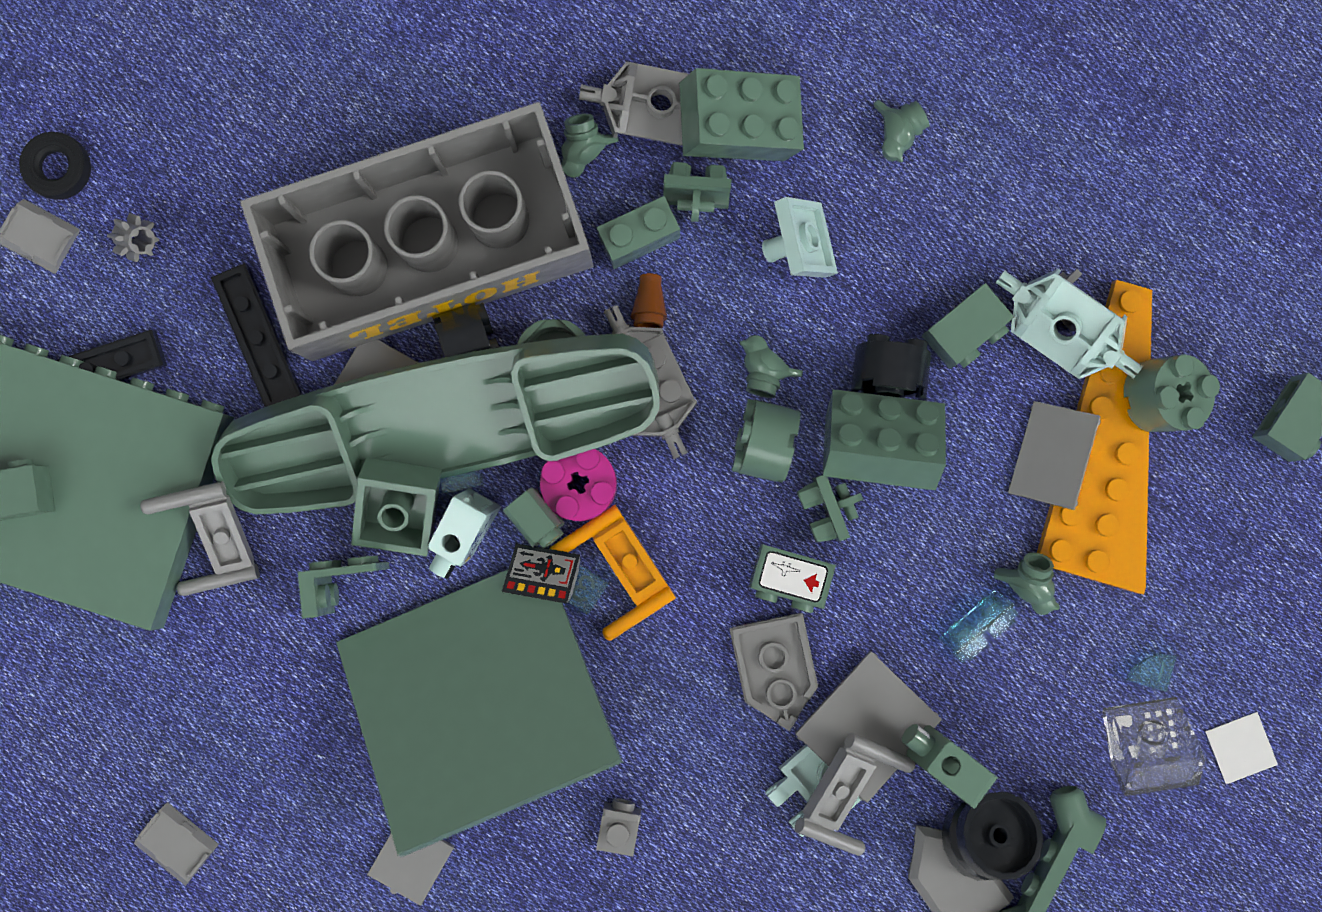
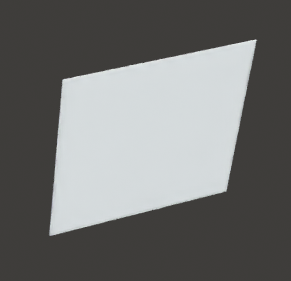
M1258 712L1205 731L1226 784L1278 765Z

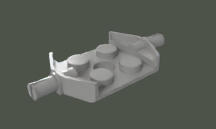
M626 61L608 85L604 84L603 89L581 84L579 100L600 103V106H604L603 110L614 138H617L618 134H624L683 146L679 82L689 75L688 73ZM656 95H664L670 100L671 107L665 111L657 110L652 106L651 99Z
M613 306L612 310L617 321H615L610 308L604 311L613 330L612 334L623 333L642 342L649 349L654 359L659 378L660 408L656 418L644 431L631 436L661 437L662 440L666 441L673 459L679 458L680 455L674 443L677 444L682 456L688 453L678 434L680 433L679 427L694 409L697 401L691 393L663 334L662 328L629 327L625 323L619 306Z

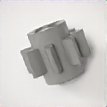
M132 213L128 214L127 221L113 220L115 226L112 229V233L107 234V237L111 238L116 245L112 250L113 253L121 256L126 254L127 259L138 262L139 254L153 255L151 250L155 242L159 241V238L155 237L151 231L154 226L153 222L141 221L139 215Z

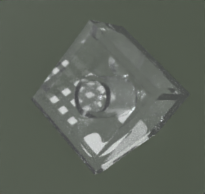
M1177 697L1103 708L1102 714L1111 766L1124 796L1200 785L1206 756Z

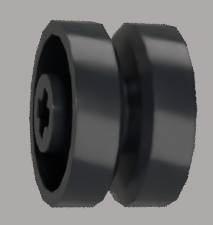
M1008 792L986 793L975 809L964 800L956 802L946 814L942 827L943 849L950 863L962 875L977 881L1018 879L1032 870L1041 855L1043 835L1039 819L1033 808L1021 797Z

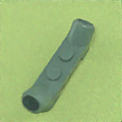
M1065 786L1055 789L1051 793L1049 799L1058 827L1052 838H1048L1043 843L1040 861L1034 873L1030 872L1024 879L1021 887L1023 894L1017 905L1002 909L999 912H1046L1079 847L1091 854L1094 853L1105 831L1106 818L1088 808L1082 789L1076 786Z

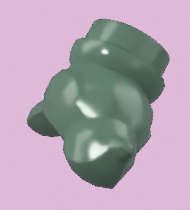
M877 100L873 105L884 120L882 154L890 162L898 161L902 163L904 152L909 150L914 144L915 136L923 134V130L930 126L929 120L917 101H913L910 104L905 103L900 109H895Z
M577 114L567 118L564 121V136L567 139L562 145L561 150L563 156L561 166L564 174L570 178L580 176L585 166L593 161L606 145L619 142L618 135L617 138H614L612 134L603 135L599 133L598 124L594 122L593 115Z
M752 335L746 340L740 341V345L746 353L744 366L749 372V375L746 377V382L748 383L747 392L760 397L774 398L776 391L780 389V380L787 377H802L803 370L788 367L776 353L769 349L763 337Z
M1035 552L1028 553L1019 562L1018 568H997L994 571L993 577L1008 583L1019 597L1031 604L1037 614L1046 615L1053 610L1060 609L1059 604L1054 598L1055 584L1052 581L1054 564L1047 556Z

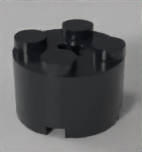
M474 302L432 316L445 358L499 348L496 337L489 340L487 338L488 335L494 333L484 303L476 305Z
M884 334L867 335V342L858 344L855 349L851 392L861 390L867 394L898 398L915 396V400L925 401L927 399L931 352L927 350L928 342L921 339H906L904 343L890 341V337Z

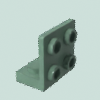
M378 555L347 558L348 566L341 567V560L309 563L310 571L297 572L302 619L335 613L334 606L339 604V590L337 584L332 583L331 576L390 569L389 562L379 563Z

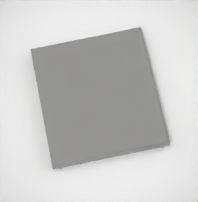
M869 651L795 734L798 740L803 741L829 766L840 747H845V739L850 733L907 756L906 753L909 747L902 743V736L905 730L913 724H917L922 729L927 725L935 728L942 719L937 712H934L899 679L875 653ZM876 760L874 764L877 767L860 793L859 798L868 803L895 773L896 768Z

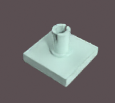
M791 197L774 201L782 235L763 241L762 250L768 262H775L778 259L787 257L790 273L794 276L826 278L838 274L822 203Z

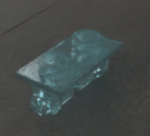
M994 590L990 595L979 600L976 607L961 620L954 622L939 639L953 650V655L961 663L966 660L972 661L977 654L989 645L982 634L988 631L991 637L996 639L1015 623L1014 618L1019 614L1013 608L1015 606L1013 602Z

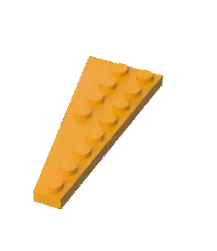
M1115 280L1111 284L1105 307L1121 318L1124 314L1128 316L1122 350L1125 351L1124 354L1137 363L1145 362L1151 359L1152 290ZM1114 365L1112 369L1107 367L1085 377L1076 410L1099 415L1101 423L1096 432L1077 500L1078 505L1075 507V510L1050 504L1037 553L1050 558L1055 570L1144 595L1147 560L1149 432L1140 429L1130 419L1127 409H1131L1129 397L1124 398V384L1128 375Z

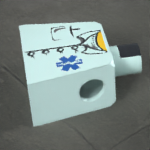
M470 488L453 496L428 545V548L436 553L429 569L434 574L448 579L456 565L462 566L469 561L501 506Z

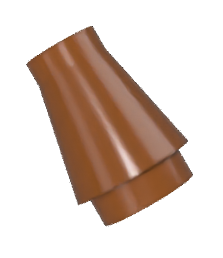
M646 273L640 275L639 287L630 316L634 320V327L663 328V322L667 320L661 285L662 277L658 274Z

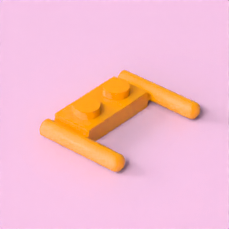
M616 504L550 547L552 550L570 552L590 538H593V541L621 584L636 604L635 608L603 628V637L608 641H612L676 599L675 594Z

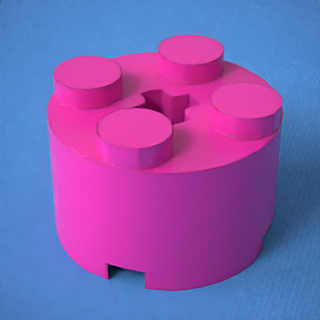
M592 449L557 461H547L542 468L540 489L545 503L555 514L567 520L588 521L601 515L612 504L617 491V477L609 460L598 450ZM579 474L582 478H589V483L584 485L585 492L582 494L576 489L571 490L569 486L574 482L573 476Z

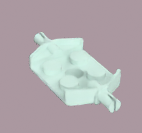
M1060 269L1034 279L1028 284L1022 283L1006 270L1002 273L996 284L1013 294L1012 300L1015 301L1011 332L1073 376L1082 379L1107 367L1112 369L1115 365L1133 379L1142 369L1143 365H1140L1124 354L1125 351L1122 350L1128 316L1124 314L1122 318L1058 275L1061 272ZM1062 319L1072 321L1076 327V334L1073 336L1061 335L1056 329V322Z

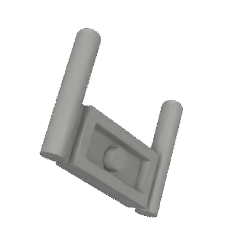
M223 481L145 499L141 502V511L147 515L186 505L190 507L189 513L215 574L179 582L176 589L180 596L204 592L260 577L258 566L254 563V556L231 499L227 495Z
M854 733L848 734L845 739V747H840L802 811L804 813L803 818H799L794 826L795 832L851 854L862 855L866 848L863 841L837 831L877 767L874 764L875 761H880L906 773H911L915 769V762L903 754Z

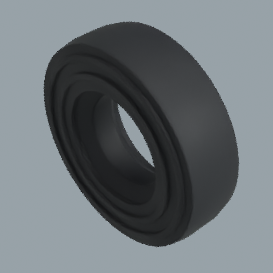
M45 132L35 136L25 145L20 155L19 169L23 180L34 192L45 198L61 200L78 194L85 187L91 174V161L85 148L71 136L60 132ZM52 153H63L68 159L67 172L58 179L47 178L42 169L45 158Z

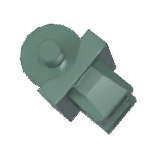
M673 162L669 174H664L663 196H665L669 205H677V210L692 211L691 222L699 221V212L714 213V208H729L731 179H727L724 165H709L706 167L705 177L690 176L691 166L687 163Z
M823 475L813 478V483L797 491L803 510L821 503L825 510L826 518L809 524L815 542L833 539L842 541L850 538L840 509H844L848 521L858 518L854 503L864 500L861 493L851 496L845 482L835 486L840 498L839 501H836L828 477Z

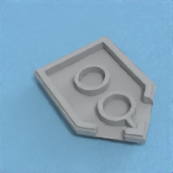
M803 613L729 628L745 703L790 731L806 703L818 688Z
M916 825L914 849L909 866L908 879L932 912H999L1010 904L1014 897L1002 880L977 881L962 875L950 863L943 849L942 830Z

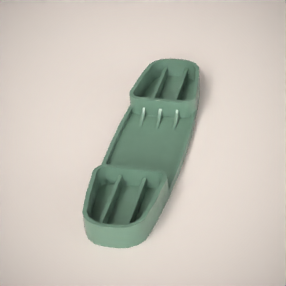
M623 333L577 336L475 351L367 375L281 401L237 418L228 425L216 443L211 462L217 482L223 481L232 504L245 512L255 515L294 513L348 506L356 501L358 476L366 457L442 469L441 478L515 462L536 455L547 461H557L642 432L655 420L660 408L659 378L649 349L637 338Z

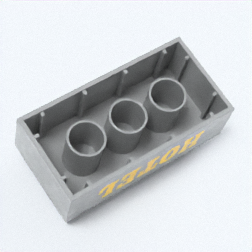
M540 101L240 201L288 350L310 361H315L432 322V316L474 302L476 305L485 304L594 267L590 249Z

